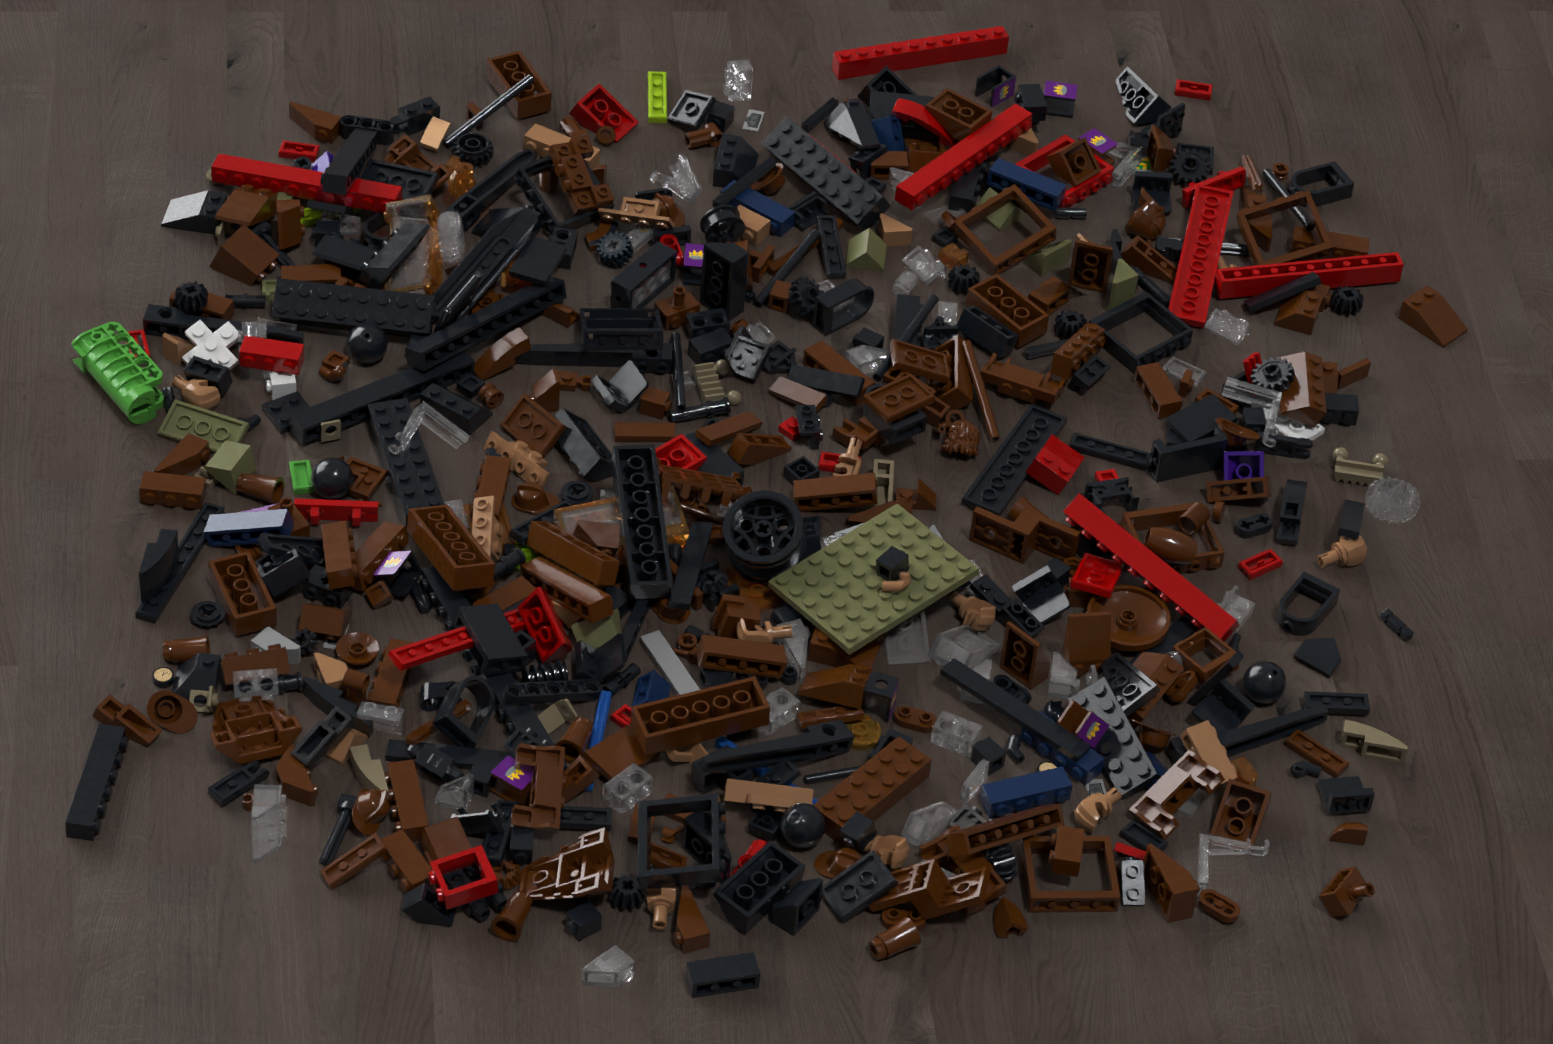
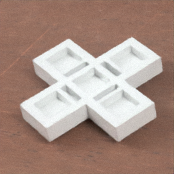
M201 320L185 331V335L195 345L193 349L182 356V360L186 365L193 355L228 367L229 371L239 364V360L228 348L239 341L242 336L229 321L214 333Z

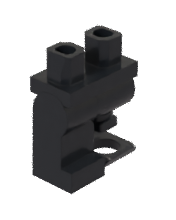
M475 864L452 871L443 876L449 890L482 880ZM498 882V893L460 905L459 907L465 911L469 919L475 916L482 922L490 916V907L493 906L500 912L507 903V899L503 894L504 886Z

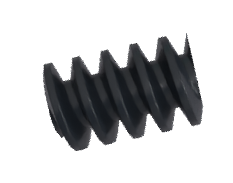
M556 660L554 665L549 661L546 663V668L542 663H539L537 668L535 665H530L529 671L524 666L521 672L523 683L568 680V671L564 660L562 663Z

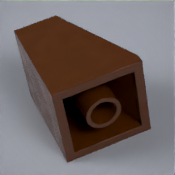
M243 224L221 245L209 267L252 286L256 281L260 283L267 275L266 272L268 270L271 272L277 266L276 260L280 254Z

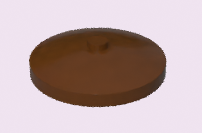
M1116 585L1111 598L1095 594L1088 603L1086 613L1111 612L1112 648L1123 651H1143L1160 644L1168 634L1170 626L1169 610L1158 596L1146 589L1130 585Z

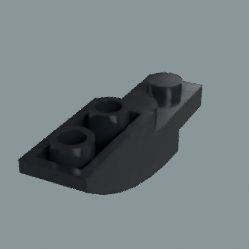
M1287 479L1280 514L1277 543L1298 544L1308 483L1306 481Z
M987 574L971 583L970 589L980 600L987 601L996 607L995 620L1005 628L1006 623L1010 621L1030 637H1034L1044 630L1045 626L1017 598L1012 601Z

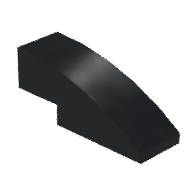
M336 706L324 721L319 719L293 749L291 754L308 767L334 748L357 723L351 716Z

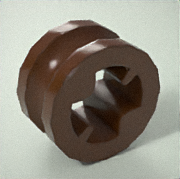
M1276 163L1273 165L1272 172L1278 180H1285L1288 177L1289 167L1284 163Z
M684 633L679 636L678 649L691 651L694 647H697L695 635Z

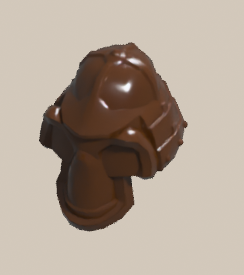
M1141 187L1138 199L1140 207L1131 215L1124 230L1126 234L1154 239L1162 235L1166 226L1164 207L1159 206L1145 191V188Z

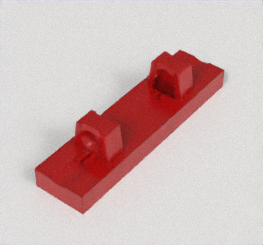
M1240 166L1228 172H1217V176L1200 183H1189L1187 188L1182 189V206L1185 208L1192 207L1197 184L1228 191L1242 187V185H1245L1246 169Z
M294 499V505L305 519L310 520L311 525H319V520L352 521V526H360L361 522H378L377 501Z

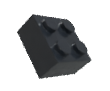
M802 456L785 465L783 475L794 484L795 480L819 478L820 469L806 457Z
M765 807V810L758 809L749 822L748 833L774 842L781 831L780 819L783 814Z

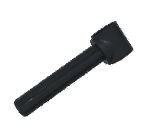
M266 221L248 226L252 232L280 254L277 262L281 266L295 265L282 249L279 250V246L271 238V228Z
M342 793L339 797L337 804L339 817L319 859V863L323 867L334 861L351 820H353L352 810L357 796Z

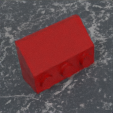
M537 587L517 608L529 635L536 640V650L542 663L561 660L573 648L548 593L541 587Z

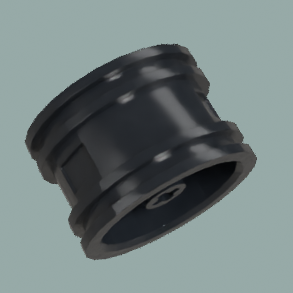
M755 491L742 496L728 509L724 518L723 532L729 560L735 571L747 581L768 585L769 580L806 558L807 542L802 516L794 502L785 495L775 491ZM781 526H788L784 530L779 529ZM746 546L748 550L744 551L742 548Z

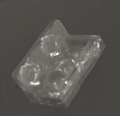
M362 701L357 712V718L372 720L373 730L401 735L404 727L405 709Z

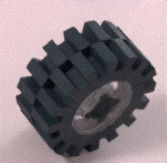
M615 231V234L609 232V236L603 235L604 239L600 238L599 243L596 245L601 262L605 266L608 264L610 268H612V265L617 268L618 264L623 266L624 262L628 263L629 258L632 259L634 250L630 238L623 232L620 234L619 231Z

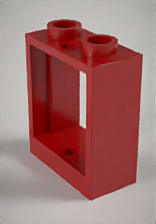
M482 845L430 862L431 871L428 872V878L431 885H436L437 899L439 902L444 903L446 910L498 893L497 877ZM472 864L476 865L482 880L451 890L448 889L442 876L443 874Z

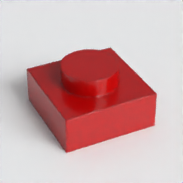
M793 416L778 427V431L792 441L801 436L797 419Z
M1115 469L1096 471L1094 476L1096 482L1119 478Z

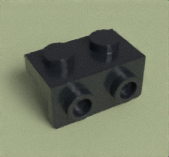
M796 405L795 413L799 433L801 436H808L810 450H818L819 441H823V432L819 428L820 417L817 416L815 405Z

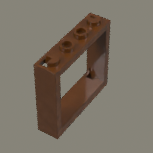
M1015 184L1005 188L998 195L990 197L985 203L974 207L970 212L959 216L954 221V233L993 275L1001 274L1056 240L1057 228ZM1015 200L1039 225L1041 230L995 258L968 228Z
M1309 190L1304 192L1298 191L1291 196L1279 197L1275 201L1268 203L1262 202L1258 206L1246 207L1237 212L1236 221L1254 265L1319 260L1332 256V243ZM1306 204L1322 243L1264 261L1247 221Z
M1193 503L1125 512L1122 515L1121 527L1141 542L1136 531L1147 530L1150 527L1179 525V517ZM1209 520L1198 530L1208 552L1196 554L1190 565L1165 563L1178 573L1222 567L1225 552Z
M1028 836L1022 838L1020 856L1029 913L1118 912L1120 892L1110 836H1084L1082 854H1104L1110 891H1037L1032 854H1050V850L1055 849V847H1051L1052 836Z

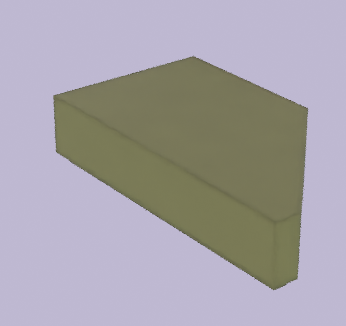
M277 279L262 280V295H265L266 301L273 304Z

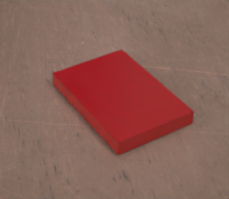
M1085 553L1071 580L1070 587L1111 598L1125 564L1120 566L1114 560Z

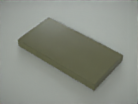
M175 399L157 433L160 437L180 442L187 433L209 441V451L215 454L224 441L241 443L250 426L247 422Z

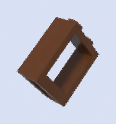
M1207 627L1173 646L1174 660L1181 664L1185 671L1194 670L1201 685L1236 653L1235 650ZM1206 647L1218 658L1201 667L1190 656ZM1239 663L1229 674L1239 669Z

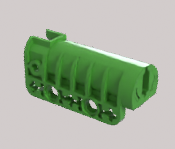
M105 323L81 333L73 340L71 346L81 358L78 357L72 361L83 373L89 372L132 423L143 424L156 417V410L164 406L163 393L157 387L163 381L162 371L120 323ZM126 341L127 344H119V342ZM141 364H146V365H148V366L145 367V368H140V367H139V365H141Z

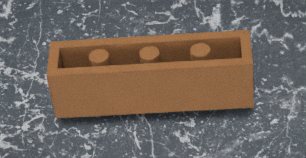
M535 123L524 135V150H533L537 152V156L544 158L550 156L548 151L551 145L567 143L571 137ZM593 147L594 153L592 157L584 159L590 169L600 164V149Z

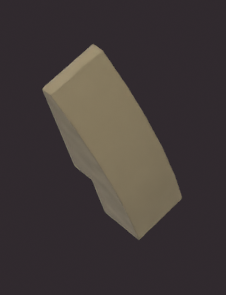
M874 459L873 473L876 475L878 486V504L871 505V508L892 501L893 460Z
M1350 720L1344 721L1341 733V747L1361 750L1362 757L1404 764L1408 749L1407 745L1374 727Z
M367 744L351 746L350 763L359 783L364 789L387 790V799L389 800V790L381 760H371Z

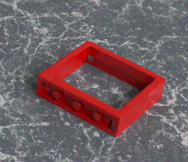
M1065 134L1015 163V165L1036 172L1050 164L1046 156L1075 142V140ZM1094 154L1101 171L1065 191L1064 200L1058 207H1072L1102 187L1109 185L1112 182L1114 167Z

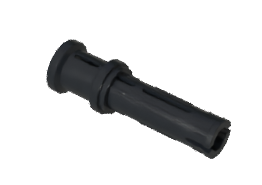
M723 397L722 400L717 401L707 400L705 404L686 407V411L682 413L677 410H670L669 419L671 423L703 416L714 418V415L723 413L729 415L731 413L728 397ZM697 411L696 413L682 415V413Z
M515 547L510 554L501 556L495 564L493 581L503 574H510L513 572V568L519 564L526 563L525 554L521 549ZM474 589L473 592L477 593L481 589Z
M298 671L296 674L285 676L280 674L276 676L277 678L235 683L237 697L279 691L282 694L285 691L295 689L303 691L301 672Z

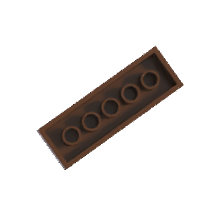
M448 505L409 509L407 532L453 591H464L465 589L473 588L483 589L484 587L493 586L495 563Z
M755 676L631 707V726L645 755L769 725L770 706Z
M898 736L813 804L823 814L826 823L824 834L844 847L845 844L842 841L843 837L840 830L856 811L875 822L929 777L932 759Z

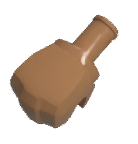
M180 375L178 377L175 376L172 380V386L182 391L181 396L185 403L210 411L218 407L221 400L219 391L214 386H208V380L192 379L187 381Z
M850 438L847 452L839 455L838 461L840 463L835 466V472H844L845 474L833 473L831 477L860 474L862 460L858 458V454L863 443L861 440L858 439L856 446H854L856 438Z
M1360 535L1358 539L1350 538L1349 540L1341 536L1339 542L1331 545V551L1317 556V562L1321 568L1335 562L1339 566L1359 565L1363 563L1367 555V546Z
M959 591L951 594L949 601L959 608V615L963 618V625L969 624L972 625L971 629L986 631L993 624L996 612L995 606L974 596L966 598Z
M741 618L736 627L737 636L740 640L772 644L774 639L793 637L791 624L772 627L770 621H765L764 629L755 625L754 631H748L745 627L744 619Z
M1111 788L1104 795L1102 793H1093L1085 798L1074 811L1076 824L1085 829L1087 833L1092 834L1098 825L1099 817L1102 819L1108 817L1112 813V805L1122 798L1120 791L1113 795L1117 788Z
M877 835L863 850V852L867 853L874 850L884 865H890L892 869L902 867L909 855L907 839L894 835Z
M676 886L647 889V907L654 914L653 927L657 930H663L667 927V915L674 911Z

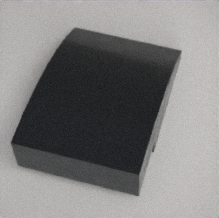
M160 529L157 542L147 543L139 570L141 603H146L156 596L167 585L177 569L180 561L177 530Z

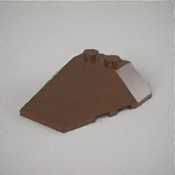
M406 134L391 145L388 155L384 160H381L437 172L440 178L434 189L440 187L453 176V173L441 163L436 165L423 155L417 143Z
M257 694L218 703L210 739L217 751L239 764H248L254 760L274 759L276 756L283 755L302 732V726L295 716L291 715L289 717L284 709L280 708L278 710L273 702Z
M606 828L585 833L578 837L580 841L567 847L565 844L559 847L561 851L553 856L545 855L523 867L519 891L529 894L533 901L592 898L611 892L615 860Z

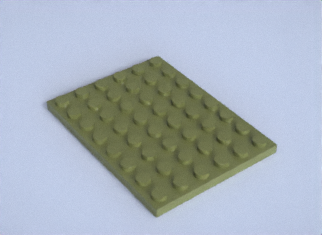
M895 504L769 580L768 585L770 589L850 655L979 575V568L899 504ZM891 546L908 554L909 570L907 572L910 573L911 583L899 592H883L882 582L887 580L876 574V559Z

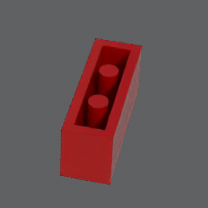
M252 336L244 337L239 350L241 367L295 375L300 374L305 359L304 344Z

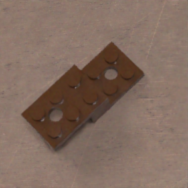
M976 507L973 511L969 541L1021 564H1025L1034 550L1052 558L1056 557L1063 562L1068 557H1076L1080 531L1027 508H1024L1017 519L1012 522L980 507Z
M935 859L892 871L891 874L897 880L898 885L870 904L869 908L874 912L912 901L924 920L933 917L937 918L946 913L957 912L961 909L983 903L991 872L986 866L947 878Z

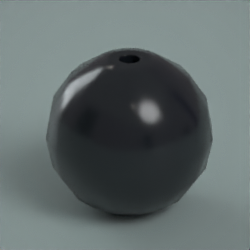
M365 323L359 324L352 329L348 335L346 345L349 354L355 361L368 365L381 360L387 351L388 342L385 333L380 327L375 324Z
M332 457L323 459L315 465L311 473V484L314 491L326 499L336 500L342 498L349 493L354 482V475L350 466L342 459Z
M1258 661L1247 668L1243 676L1245 694L1255 703L1266 705L1277 701L1282 697L1287 686L1284 671L1274 662Z
M808 803L791 805L784 811L780 819V829L783 838L788 844L797 848H809L816 845L825 833L826 823L822 812L816 806Z

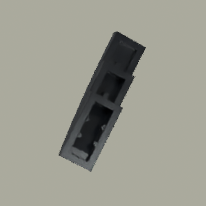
M306 676L303 678V694L318 709L328 716L338 706L357 723L354 729L368 735V738H370L373 734V718L359 713L358 704L343 699V691Z

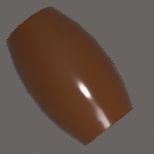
M1150 527L1143 544L1163 561L1178 565L1192 564L1198 548V543L1188 535L1165 527Z

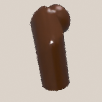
M341 365L336 366V369L332 370L322 366L318 374L331 382H337L344 377L346 369Z

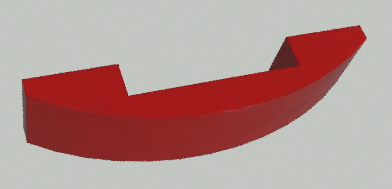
M897 99L891 111L893 115L905 122L909 119L938 135L940 137L938 142L948 148H952L959 142L946 131L925 106L910 100Z

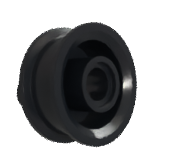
M721 205L709 210L702 217L700 229L705 234L707 243H726L727 241L733 243L743 235L745 224L740 218V213L736 207Z

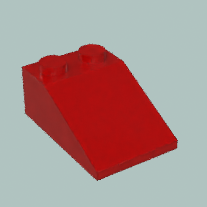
M600 83L579 100L569 113L582 127L596 134L602 126L612 127L616 132L614 143H617L639 123Z
M683 434L655 449L656 457L661 460L662 465L697 470L707 460V457ZM670 487L668 496L675 493L679 488Z
M1052 434L1025 472L1059 495L1085 457Z

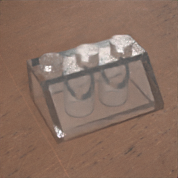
M254 784L251 814L253 863H259L281 848L282 838H287V824H283L286 823L287 809H283L286 808V794H282V785Z

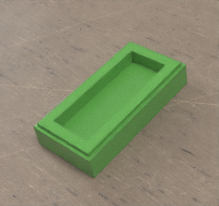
M310 460L289 461L294 495L315 493L311 484L312 471Z

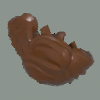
M955 421L945 434L944 444L940 448L949 454L960 451L965 456L970 457L973 455L975 457L978 455V444L981 440V437H979L980 432L969 421Z

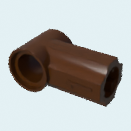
M571 116L564 117L560 122V128L566 136L571 138L589 137L587 130L581 129L576 120L571 118Z
M711 122L706 124L701 130L684 134V139L688 149L707 144L717 147L721 143L723 134L718 126Z
M349 668L343 676L342 686L346 688V700L358 704V709H363L366 705V690L369 686L370 675Z

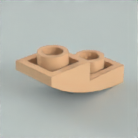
M433 116L422 136L420 146L437 152L451 123Z

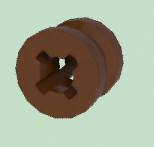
M488 383L480 389L478 397L489 408H496L503 401L504 394L497 390L493 383Z

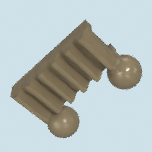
M723 359L717 361L715 365L714 362L693 366V374L704 404L707 400L717 401L722 400L723 397H728L731 406H736L741 401V395L738 391L731 390L726 395L723 393V387H721L718 374L726 375L730 371V367Z
M1344 447L1334 449L1332 456L1336 461L1334 472L1336 482L1343 479L1344 484L1351 481L1352 485L1359 482L1360 486L1367 483L1368 487H1371L1374 484L1376 489L1382 486L1384 479L1383 471L1388 465V458L1385 454H1376L1372 459L1373 464L1347 460L1348 451Z

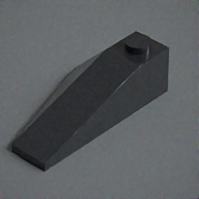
M1128 66L1116 78L1118 91L1123 98L1122 104L1126 108L1125 114L1135 125L1156 122L1158 116L1172 108Z
M852 98L841 102L824 120V125L830 132H838L839 137L849 138L850 143L861 149L880 147V142L866 108L858 99Z

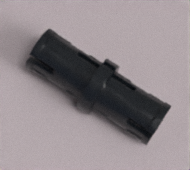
M243 293V295H225V298L234 300V307H243V309H247V307L265 308V295H248L247 293Z
M632 663L622 672H617L614 675V679L603 686L602 690L610 691L612 693L611 697H613L620 689L629 686V682L641 673L639 666Z

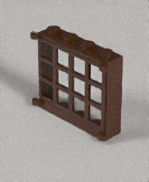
M656 457L663 500H667L670 487L681 489L680 496L683 499L689 497L690 491L701 492L700 499L704 503L709 501L710 494L721 496L720 502L723 506H728L730 501L733 504L742 496L752 492L750 486L742 488L736 480L740 479L738 472H733L732 476L729 477L662 465L661 460Z

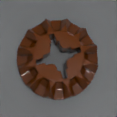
M503 859L501 866H491L498 882L504 886V889H511L520 883L522 871L519 864H514L512 860L506 862ZM502 870H505L507 873L505 878H503L501 873Z

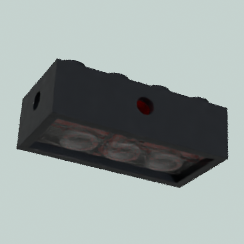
M658 241L652 247H649L643 255L637 257L630 266H627L623 272L612 279L610 308H644L675 281L677 251Z

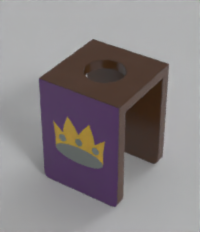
M1095 128L1078 137V140L1086 137L1095 155L1110 165L1114 164L1115 160L1106 155V153L1117 147L1115 141Z
M1071 700L1057 721L1060 726L1091 745L1092 748H1095L1109 727L1108 723L1092 711H1087L1074 700Z
M506 756L491 771V775L499 779L491 788V793L505 801H516L520 805L525 806L530 801L532 771L515 769V759Z

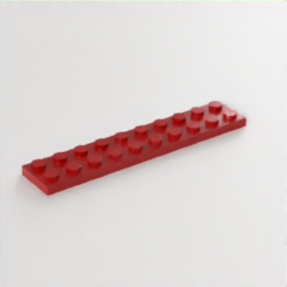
M1200 184L1196 185L1169 304V310L1187 325L1201 328L1205 326L1233 191Z

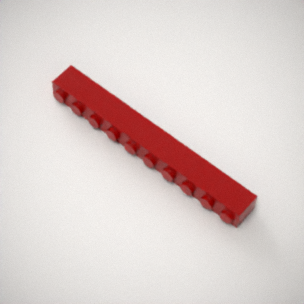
M995 26L992 28L833 52L832 70L837 80L878 74L885 66L893 72L1007 54L1009 35L1003 26Z
M1017 104L1012 105L896 186L895 201L911 211L921 206L925 201L934 197L941 190L946 189L948 185L957 181L965 173L970 172L975 166L981 164L988 157L993 156L995 152L1017 139L1025 131H1028L1032 126V113Z
M220 153L211 166L212 182L237 187L252 185L253 189L266 188L274 193L283 192L298 198L396 215L402 203V186L357 178L347 194L342 195L323 192V185L320 184L321 174L325 172Z
M1393 252L1217 269L1213 287L1219 299L1256 296L1311 272H1315L1320 277L1321 284L1330 286V288L1345 287V285L1349 287L1400 282L1404 263L1399 253Z
M1080 493L1063 511L1067 517L1065 521L1073 528L1078 526L1082 530L1080 533L1088 540L1094 539L1097 542L1096 546L1104 553L1109 551L1113 555L1111 558L1120 566L1125 564L1128 567L1127 571L1135 578L1141 577L1144 580L1143 584L1151 591L1157 590L1160 593L1159 597L1167 604L1172 602L1176 606L1174 609L1183 617L1188 615L1192 619L1190 622L1198 629L1207 627L1225 642L1239 626L1238 621Z

